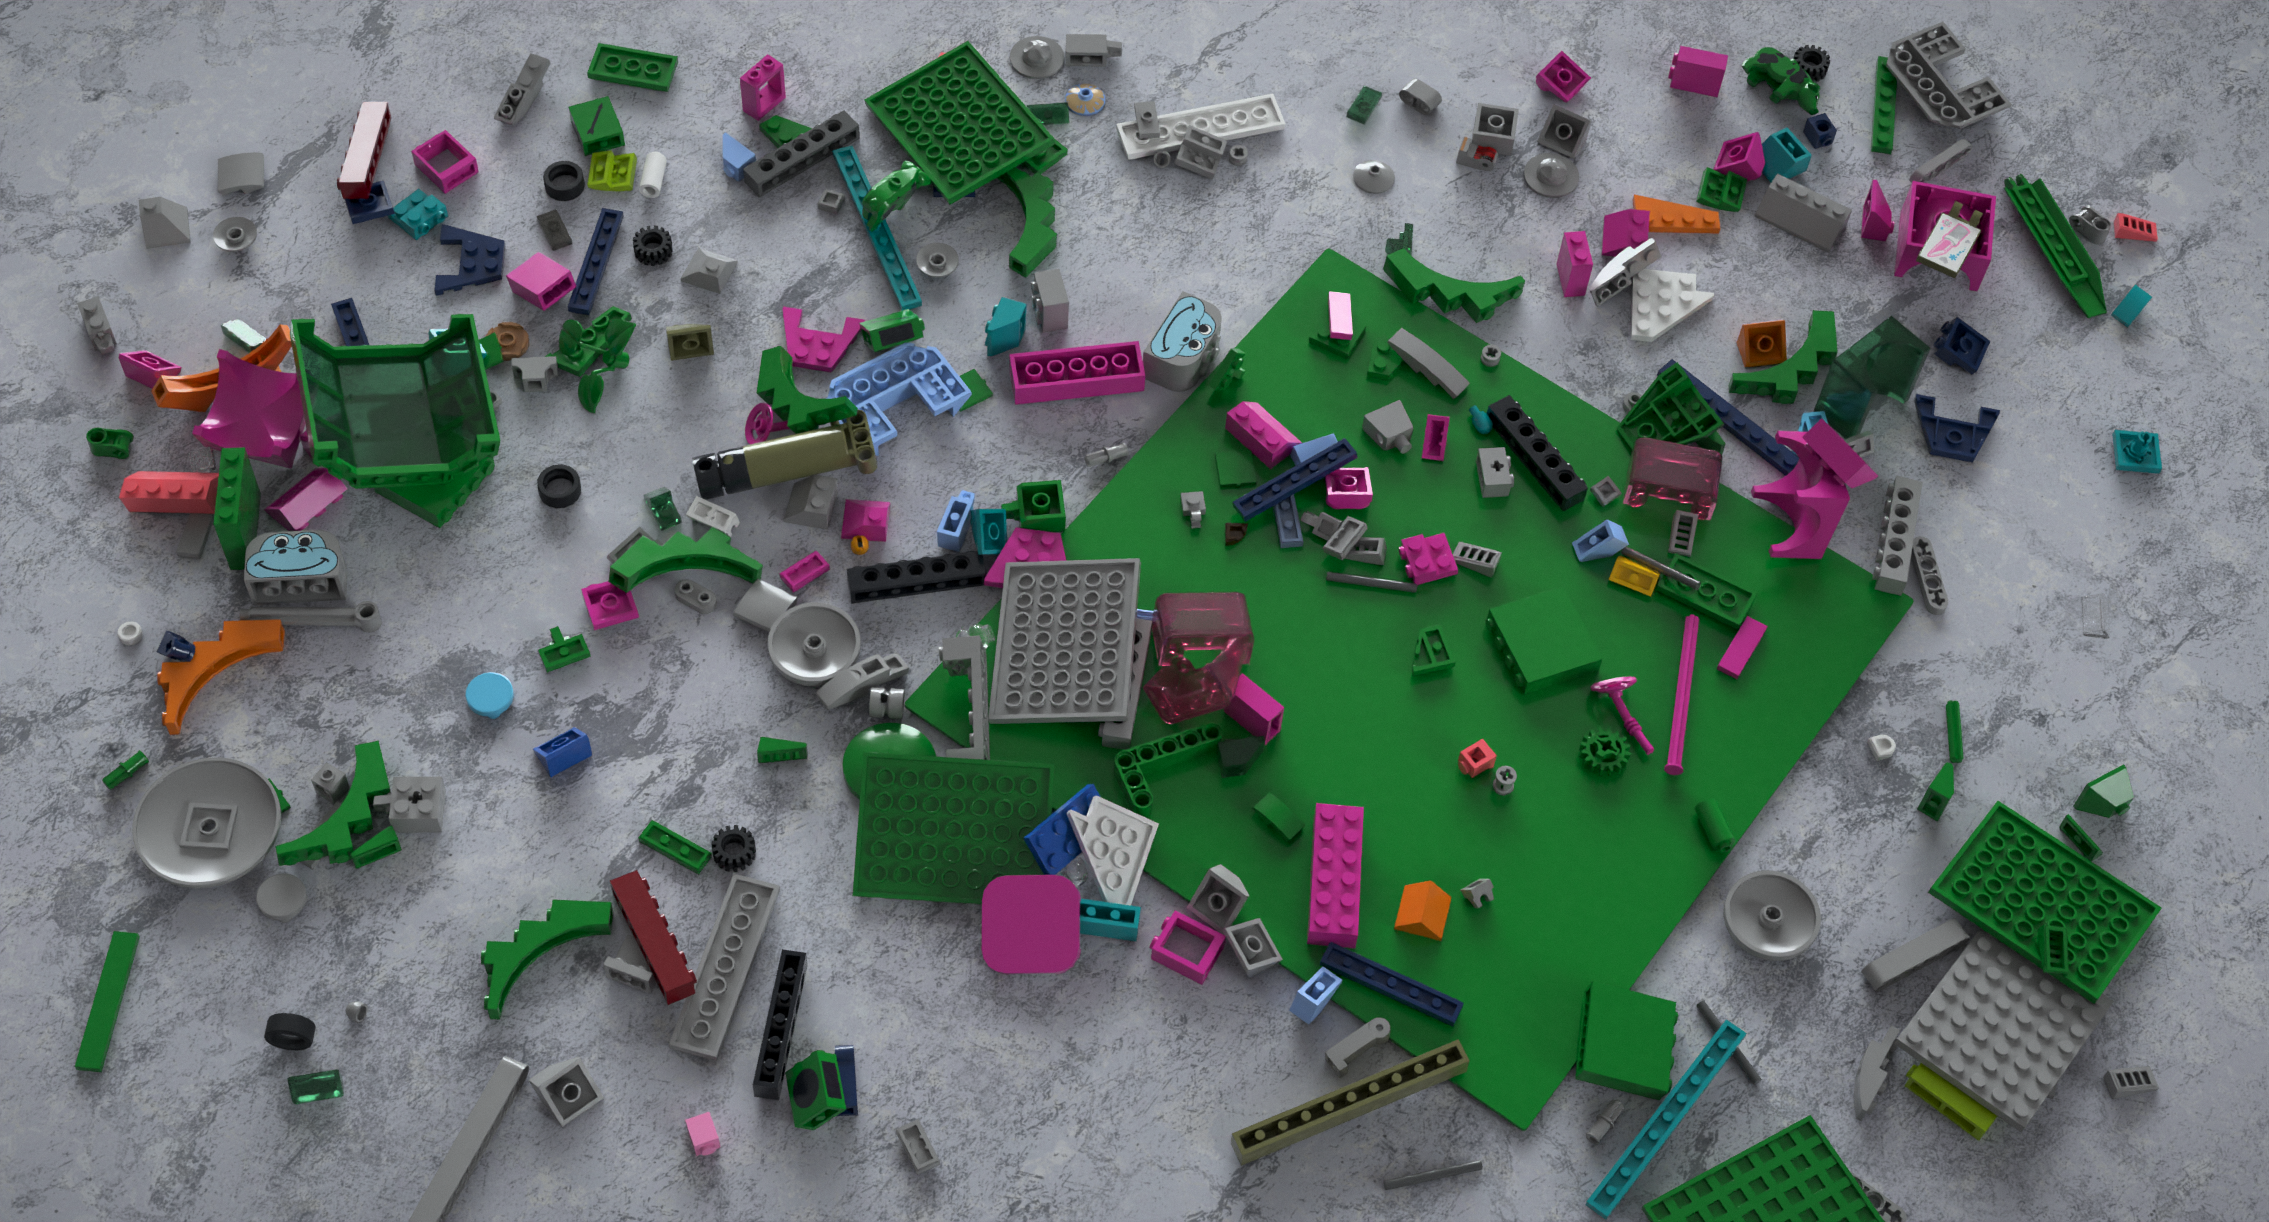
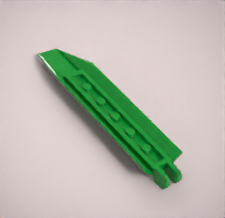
M2022 174L2016 176L2015 181H2013L2012 177L2004 179L2005 192L2062 284L2086 317L2091 318L2106 314L2107 310L2100 272L2042 179L2040 178L2032 184L2028 183Z

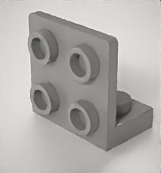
M631 935L626 936L615 959L607 957L603 964L606 978L651 994L657 984L635 938Z

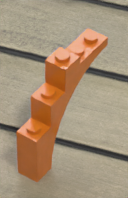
M280 324L267 340L240 359L266 369L281 372L279 364L292 347L288 325ZM219 368L194 375H161L151 390L158 407L206 412L215 399L219 381Z
M281 619L224 621L223 630L219 631V641L193 642L195 653L190 662H162V670L157 674V682L159 686H162L165 693L164 701L167 707L166 712L162 713V724L167 727L170 735L180 734L182 721L190 703L200 689L215 675L246 658L264 653L283 651L285 630Z

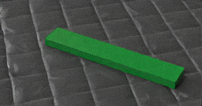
M113 932L75 1063L76 1070L102 1073L140 939L138 933Z

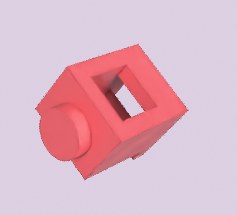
M1481 739L1460 752L1458 767L1463 774L1466 775L1468 773L1473 778L1488 768H1493L1497 755Z

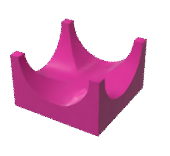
M219 349L217 354L219 381L215 399L207 418L200 426H194L192 434L204 447L219 451L222 448L245 447L250 459L292 469L300 443L299 435L303 433L306 424L297 373H284L266 369L241 360L226 350ZM305 371L306 375L312 379L309 373ZM308 386L312 405L316 390Z
M1777 431L1775 435L1776 442L1791 448L1799 457L1798 463L1782 479L1765 485H1753L1751 490L1753 498L1769 501L1783 509L1789 515L1795 527V533L1789 539L1770 546V557L1822 559L1850 500L1846 484L1842 486L1833 477L1836 474L1831 468L1827 471L1819 462L1821 457L1817 453L1813 456L1804 447L1807 442L1802 436L1807 432Z

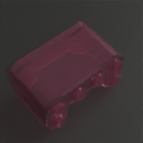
M1639 438L1635 441L1629 460L1623 504L1639 507L1647 502L1648 496H1655L1660 499L1691 503V513L1698 514V519L1711 520L1718 498L1723 456L1714 450L1651 438Z
M1239 592L1164 593L1156 599L1152 617V631L1159 666H1170L1171 658L1178 655V658H1183L1184 650L1227 649L1228 657L1235 655L1238 664L1250 663L1254 635L1244 594Z

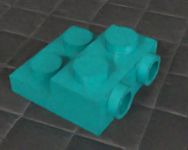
M418 188L393 207L395 214L388 216L391 221L415 240H418L436 225L442 223L448 217V212L445 204L432 194L428 196Z

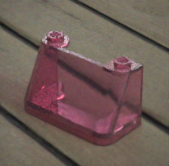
M1238 638L1228 640L1223 645L1222 652L1211 663L1195 669L1190 660L1180 656L1170 659L1143 687L1161 719L1166 723L1175 724L1228 707L1235 697L1245 656L1244 648Z

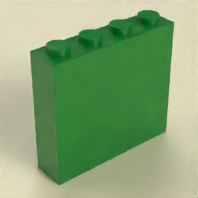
M429 418L414 433H432ZM438 424L439 430L444 428L442 425ZM454 432L441 438L446 463L455 460L474 448V443ZM434 441L405 442L384 466L438 464ZM487 456L479 461V466L469 472L464 473L462 471L453 476L454 480L448 484L374 488V490L384 498L432 525L441 528L445 522L450 521L453 513L464 505L467 497L479 488L482 480L493 472L495 467L494 459H490Z
M245 447L221 449L213 525L230 570H245L246 549L249 543L257 537L261 492Z
M1564 586L1489 609L1485 621L1486 627L1489 632L1493 633L1498 650H1502L1506 666L1512 670L1515 683L1518 687H1521L1524 695L1599 671L1603 658Z
M1592 981L1584 991L1575 1079L1660 1101L1672 1088V1079H1670V1071L1674 1065L1672 1048L1676 1042L1674 1026L1678 1020L1676 1002Z

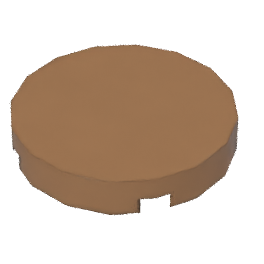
M514 322L499 323L494 329L492 327L486 334L488 336L495 332L498 342L502 346L501 353L504 361L520 358L529 347L527 331L520 324Z

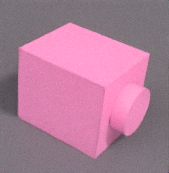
M710 1112L685 1120L696 1156L701 1154L704 1156L710 1155L720 1148L719 1137Z

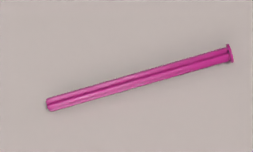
M1690 614L1685 620L1668 762L1664 767V771L1670 775H1680L1683 773L1681 763L1699 626V617L1694 616V614Z

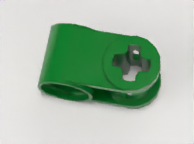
M97 427L87 432L86 439L93 455L126 459L129 457L130 451L128 449L130 443L133 442L134 435L123 429L114 430Z

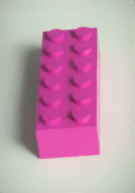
M1139 341L1009 354V372L1015 405L1141 392L1145 389V371Z
M1316 803L1313 821L1307 944L1328 946L1331 941L1345 948L1356 947L1359 925L1364 807Z

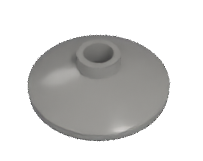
M1368 160L1360 163L1355 168L1353 179L1361 190L1378 194L1389 190L1393 186L1395 175L1391 167L1386 163Z
M244 217L227 218L221 221L213 232L215 244L220 249L228 252H237L248 248L257 237L256 226L251 220Z
M944 243L925 245L916 256L918 269L923 274L934 278L950 275L956 270L959 263L958 254L955 249Z

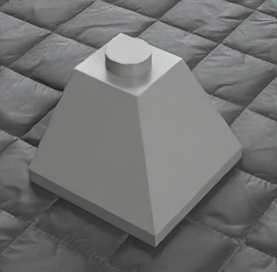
M163 197L139 200L140 219L147 249L191 242L187 207Z
M698 247L680 279L682 282L720 294L738 261Z
M1220 864L1208 870L1186 908L1218 932L1225 935L1223 930L1232 926L1247 901L1249 894L1240 878Z
M580 1057L550 1065L529 1079L536 1094L561 1127L604 1098Z

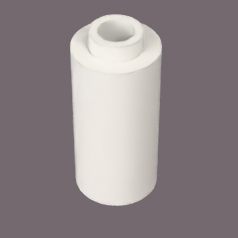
M660 152L648 153L645 159L639 192L648 198H655L660 194L667 163L666 157Z

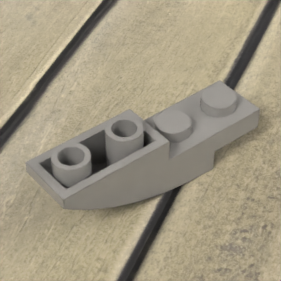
M530 53L515 84H510L494 116V120L514 126L525 115L544 85L542 79L551 64L549 59Z
M1650 238L1635 249L1630 246L1627 247L1602 269L1589 289L1597 307L1632 284L1630 280L1632 276L1661 257L1655 240Z
M898 653L883 658L876 654L854 664L832 678L816 691V696L825 708L830 710L867 696L868 689L907 675L909 667Z
M1892 1025L1881 1044L1873 1039L1870 1041L1860 1061L1854 1085V1108L1856 1119L1860 1121L1865 1114L1871 1115L1877 1104L1873 1099L1876 1094L1881 1097L1888 1084L1884 1082L1888 1074L1884 1069L1889 1061L1885 1056L1888 1051L1891 1053L1895 1051L1897 1046L1894 1043L1900 1031Z

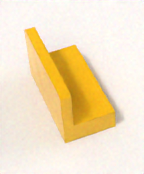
M1619 556L1609 580L1652 596L1661 573L1639 562Z

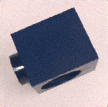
M1826 113L1807 118L1803 133L1814 149L1833 144L1837 129Z

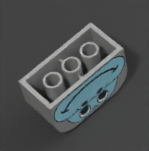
M1182 291L1143 352L1145 379L1168 390L1182 392L1193 388L1202 375L1206 376L1210 362L1212 360L1215 361L1219 354L1218 348L1221 339L1222 321L1219 309L1212 303Z
M305 529L302 531L265 533L254 538L247 546L244 582L253 605L346 600L347 567L339 542L330 532Z

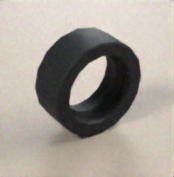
M558 161L549 165L544 171L545 190L551 198L557 201H569L577 198L584 191L583 172L576 163ZM563 175H570L577 179L573 184L565 187L552 184L555 178Z
M563 464L552 465L544 469L537 479L539 496L542 502L549 507H568L573 505L581 495L580 477L576 470L570 466ZM555 479H567L573 485L571 489L562 494H553L546 490V486Z
M278 1013L268 1018L264 1038L266 1042L277 1048L295 1051L310 1048L313 1043L316 1026L313 1021L302 1015Z

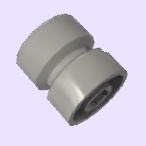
M871 687L869 717L883 718L884 715H888L890 719H903L905 690L891 688L887 692L885 688Z

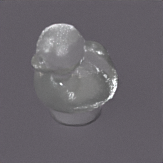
M974 623L970 625L969 630L962 626L961 630L956 633V637L980 636L985 650L990 642L995 641L993 630L989 624L981 625Z
M1078 857L1060 870V876H1064L1073 882L1076 888L1086 882L1089 873L1085 867L1084 860Z

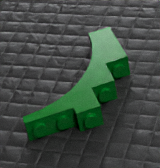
M1015 167L997 177V179L1003 182L1015 194L1026 219L1024 232L1018 244L1009 254V268L1026 278L1056 248L1057 233L1049 228L1055 221V207L1047 202L1053 196L1054 182L1038 172L1031 177L1028 173Z
M1404 248L1387 255L1383 267L1384 272L1412 304L1420 300L1424 301L1430 297L1444 314L1451 310L1455 311L1462 306L1475 323L1489 320L1494 315L1496 307L1501 306L1508 300L1517 299L1522 294L1525 280L1521 275L1497 282H1469L1454 279L1427 268L1414 259Z
M1812 311L1808 322V337L1791 358L1783 363L1762 371L1732 373L1728 385L1729 393L1756 394L1760 396L1772 395L1773 403L1794 404L1798 393V383L1803 385L1814 384L1818 373L1817 364L1833 365L1838 350L1834 311Z
M782 346L762 351L756 393L768 405L772 404V410L783 421L788 420L787 426L795 434L819 429L820 425L857 415L858 408L846 396L819 399L800 393L794 383L792 373L793 357Z
M712 527L697 542L679 531L663 546L642 536L610 566L608 582L628 593L638 584L663 573L685 569H706L724 572L754 584L757 579L761 580L763 565L740 552L737 548L730 546L731 537Z
M379 740L355 745V777L343 803L326 822L312 832L294 841L275 846L279 866H291L306 860H319L325 856L329 857L330 864L345 863L352 859L350 853L353 852V845L350 834H361L367 830H372L373 825L369 805L373 804L374 796L391 793Z
M553 899L552 907L547 909L546 921L520 920L519 929L514 931V942L487 941L486 950L481 952V965L485 966L488 974L487 986L490 988L489 995H485L484 1010L488 1011L490 1019L500 1020L505 1000L512 986L523 971L538 957L554 947L574 939L595 935H611L614 914L612 903Z

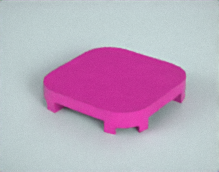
M1006 875L991 881L985 888L982 898L981 949L983 959L987 965L996 972L1005 975L1062 974L1072 968L1080 958L1081 897L1074 883L1059 875Z

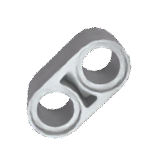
M1413 78L1399 92V97L1405 104L1423 115H1429L1442 102V97L1437 90L1417 78Z

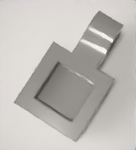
M1203 491L1181 493L1180 499L1183 516H1190L1192 528H1201V515H1205L1206 512Z
M1307 511V513L1304 512L1301 521L1314 526L1313 534L1327 541L1343 522L1324 512L1320 513L1318 517L1314 513Z

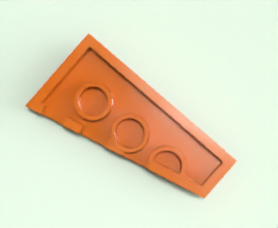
M1635 194L1633 196L1634 209L1650 211L1649 232L1717 234L1720 232L1719 213L1716 211Z

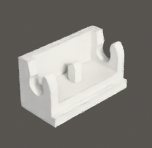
M696 496L686 513V517H689L690 520L698 521L711 528L714 527L729 537L732 536V527L737 528L740 524L736 513Z

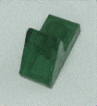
M1405 223L1404 231L1399 232V239H1387L1385 252L1388 255L1404 248L1412 256L1413 224Z
M662 487L644 494V499L661 531L682 523L681 516L672 501V494L669 489Z

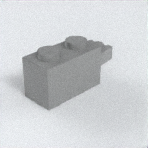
M1066 34V66L1106 67L1107 58L1122 56V42L1107 40V35Z
M99 296L77 303L95 351L99 350L101 355L115 351L114 345L117 343Z

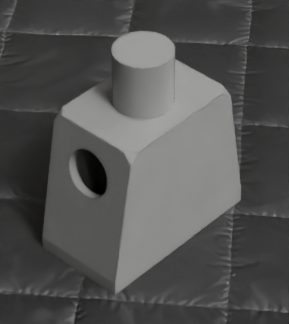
M1400 400L1364 415L1362 429L1383 450L1387 451L1397 447L1400 453L1403 454L1411 449L1412 445L1409 440L1412 437L1413 425Z

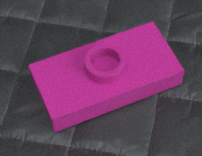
M816 550L779 573L781 580L794 593L829 571L830 565Z

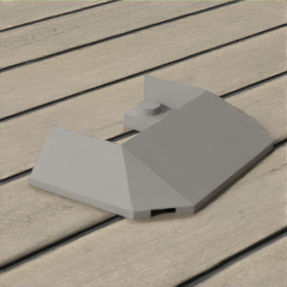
M1943 21L1892 42L1886 67L1931 122L1961 129L2010 108L2012 105L1989 76L1955 91L1935 66L1963 55L1966 48Z

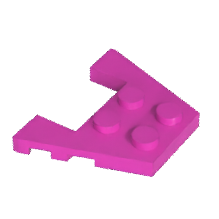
M783 307L787 352L793 357V367L832 373L846 354L848 347L856 341L857 335L861 331L859 323L866 321L864 319L846 317L842 334L799 328L803 315L802 309Z
M1016 527L984 579V586L1003 588L1006 563L1066 561L1061 533Z

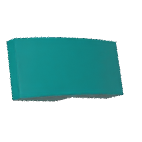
M2135 284L2112 312L2111 316L2128 328L2151 300L2152 296Z

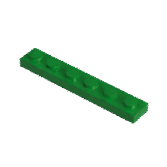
M1878 56L1876 61L1871 152L1891 155L1894 138L1897 79L1886 67L1888 57Z

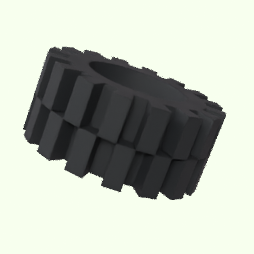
M1805 45L1804 48L1801 46L1799 50H1796L1793 59L1809 74L1813 82L1814 79L1816 82H1819L1820 78L1824 79L1827 74L1830 56L1826 55L1827 51H1821V47L1816 49L1815 45H1812L1811 48H1809V45ZM1805 62H1812L1817 66H1811L1806 64Z
M654 225V229L647 226V230L641 228L640 233L636 232L635 237H633L636 259L638 258L640 263L644 261V265L648 266L649 262L651 266H655L656 262L661 265L662 260L667 262L668 257L672 256L671 235L669 236V232L665 231L663 227L658 230V226ZM650 243L660 244L659 247L654 249H649L645 247L647 244Z
M730 825L726 826L725 832L721 828L718 831L719 835H714V841L711 844L715 863H718L721 869L725 866V871L730 872V868H733L734 872H738V867H741L742 871L745 870V864L750 866L752 860L756 857L755 840L752 837V833L750 831L746 833L745 827L739 830L738 825H734V829L731 830ZM736 842L743 846V850L738 854L730 855L725 852L726 845Z

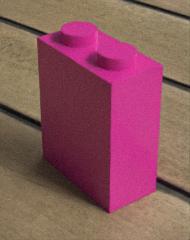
M1680 45L1679 52L1674 53L1672 65H1675V67H1670L1669 70L1670 88L1718 98L1726 71L1728 55Z
M1585 231L1564 232L1556 265L1564 297L1585 296L1593 261Z
M537 252L506 275L513 293L543 311L576 288L571 271L540 252Z
M1243 673L1237 679L1233 678L1226 686L1224 712L1266 745L1281 731L1284 707Z

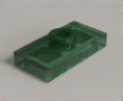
M1363 86L1347 111L1346 117L1365 125L1381 100L1382 92Z

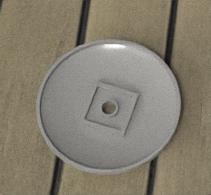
M228 758L193 760L166 772L145 792L133 818V842L144 865L153 874L166 882L188 888H208L223 885L250 872L270 852L280 830V802L269 780L257 769L246 763ZM212 823L216 825L212 831H203L207 824Z

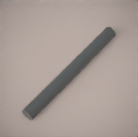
M1627 546L1621 551V554L1695 590H1698L1701 582Z
M1327 572L1326 581L1414 593L1417 591V584Z
M1704 1000L1696 1005L1713 1030L1717 1032L1722 1024ZM1738 1047L1732 1056L1753 1085H1756L1762 1079Z
M1481 1160L1384 1180L1383 1184L1385 1190H1391L1482 1170L1483 1166Z

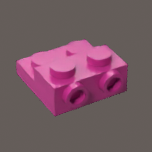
M1445 533L1424 538L1423 534L1401 540V547H1398L1401 560H1406L1405 570L1408 578L1413 579L1414 584L1420 585L1458 574V568Z
M608 581L600 584H591L581 589L594 631L639 618L631 590L626 593Z

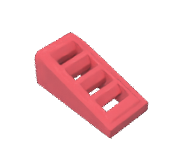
M2117 213L2114 220L2115 238L2157 242L2156 223L2127 214Z

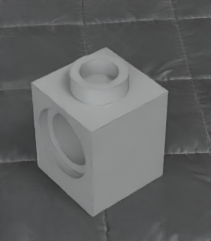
M327 762L311 779L316 794L333 804L339 801L350 788L346 774Z

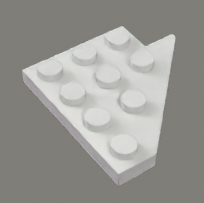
M1649 269L1641 270L1632 276L1631 340L1653 342L1711 302L1714 293L1696 291V274Z
M1094 796L1087 816L1069 810L1067 812L1068 819L1103 902L1131 906L1159 823L1099 796Z

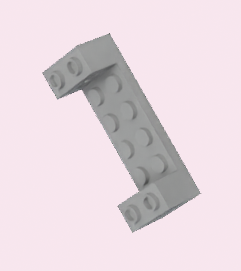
M980 636L943 638V647H939L940 661H943V668L948 670L950 676L968 675V680L971 681L972 689H968L969 703H972L973 711H969V723L973 726V733H970L969 738L970 746L973 748L946 750V757L990 760L987 656L985 647Z

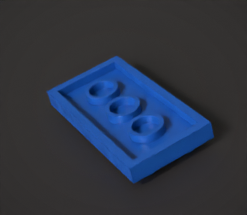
M1087 784L1023 838L1044 875H1056L1082 853L1067 812L1073 810L1087 816L1093 797H1100L1094 784Z

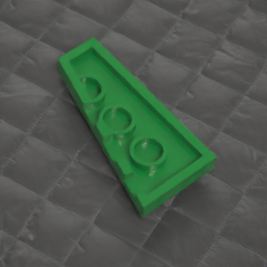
M612 306L593 320L592 326L584 329L580 342L605 350L608 345L605 340V333L609 323L614 319L630 322L632 319L631 314ZM578 346L573 355H564L559 348L554 354L549 353L545 357L556 356L559 369L581 377L601 353Z

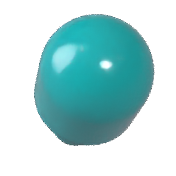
M1476 405L1472 406L1469 409L1473 416L1471 418L1472 424L1479 433H1489L1493 428L1492 420L1484 411L1480 412Z

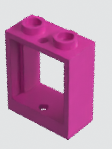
M768 54L740 77L743 112L757 121L786 98L783 64ZM768 81V84L759 91V88Z
M446 130L436 134L430 140L411 151L414 165L445 194L479 173L476 158ZM448 149L459 162L439 174L427 161Z
M1175 910L1171 918L1168 916L1165 918L1161 926L1163 931L1159 937L1155 936L1149 948L1152 949L1151 959L1203 985L1225 947L1226 936ZM1175 926L1211 943L1198 965L1163 948Z

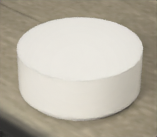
M126 622L119 627L118 637L125 645H135L141 641L143 631L138 623Z

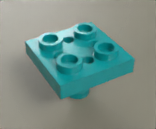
M2114 430L2112 437L2116 470L2160 474L2162 463L2158 433Z

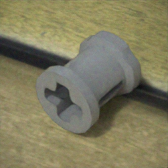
M1501 766L1496 771L1493 788L1497 794L1504 796L1513 791L1517 774L1512 767Z

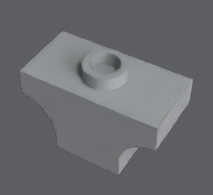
M556 356L512 358L511 366L514 378L523 381L525 392L547 391L549 380L558 377Z

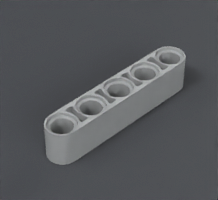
M1953 918L1872 961L1861 972L1873 989L1878 992L1959 949L1970 940V936L1957 919Z

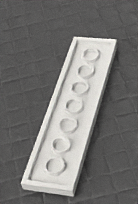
M1274 94L1157 116L1160 130L1159 138L1139 139L1136 120L1116 124V130L1127 160L1155 155L1159 151L1171 152L1179 150L1189 125L1224 140L1285 129V121Z

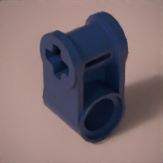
M166 630L156 652L180 662H190L195 653V645L187 641L186 638Z

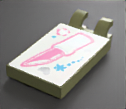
M1955 201L1949 215L1942 212L1916 259L1917 262L1952 278L1957 277L1981 233V229L1976 227L1983 214L1975 210L1970 221L1958 217L1963 204Z

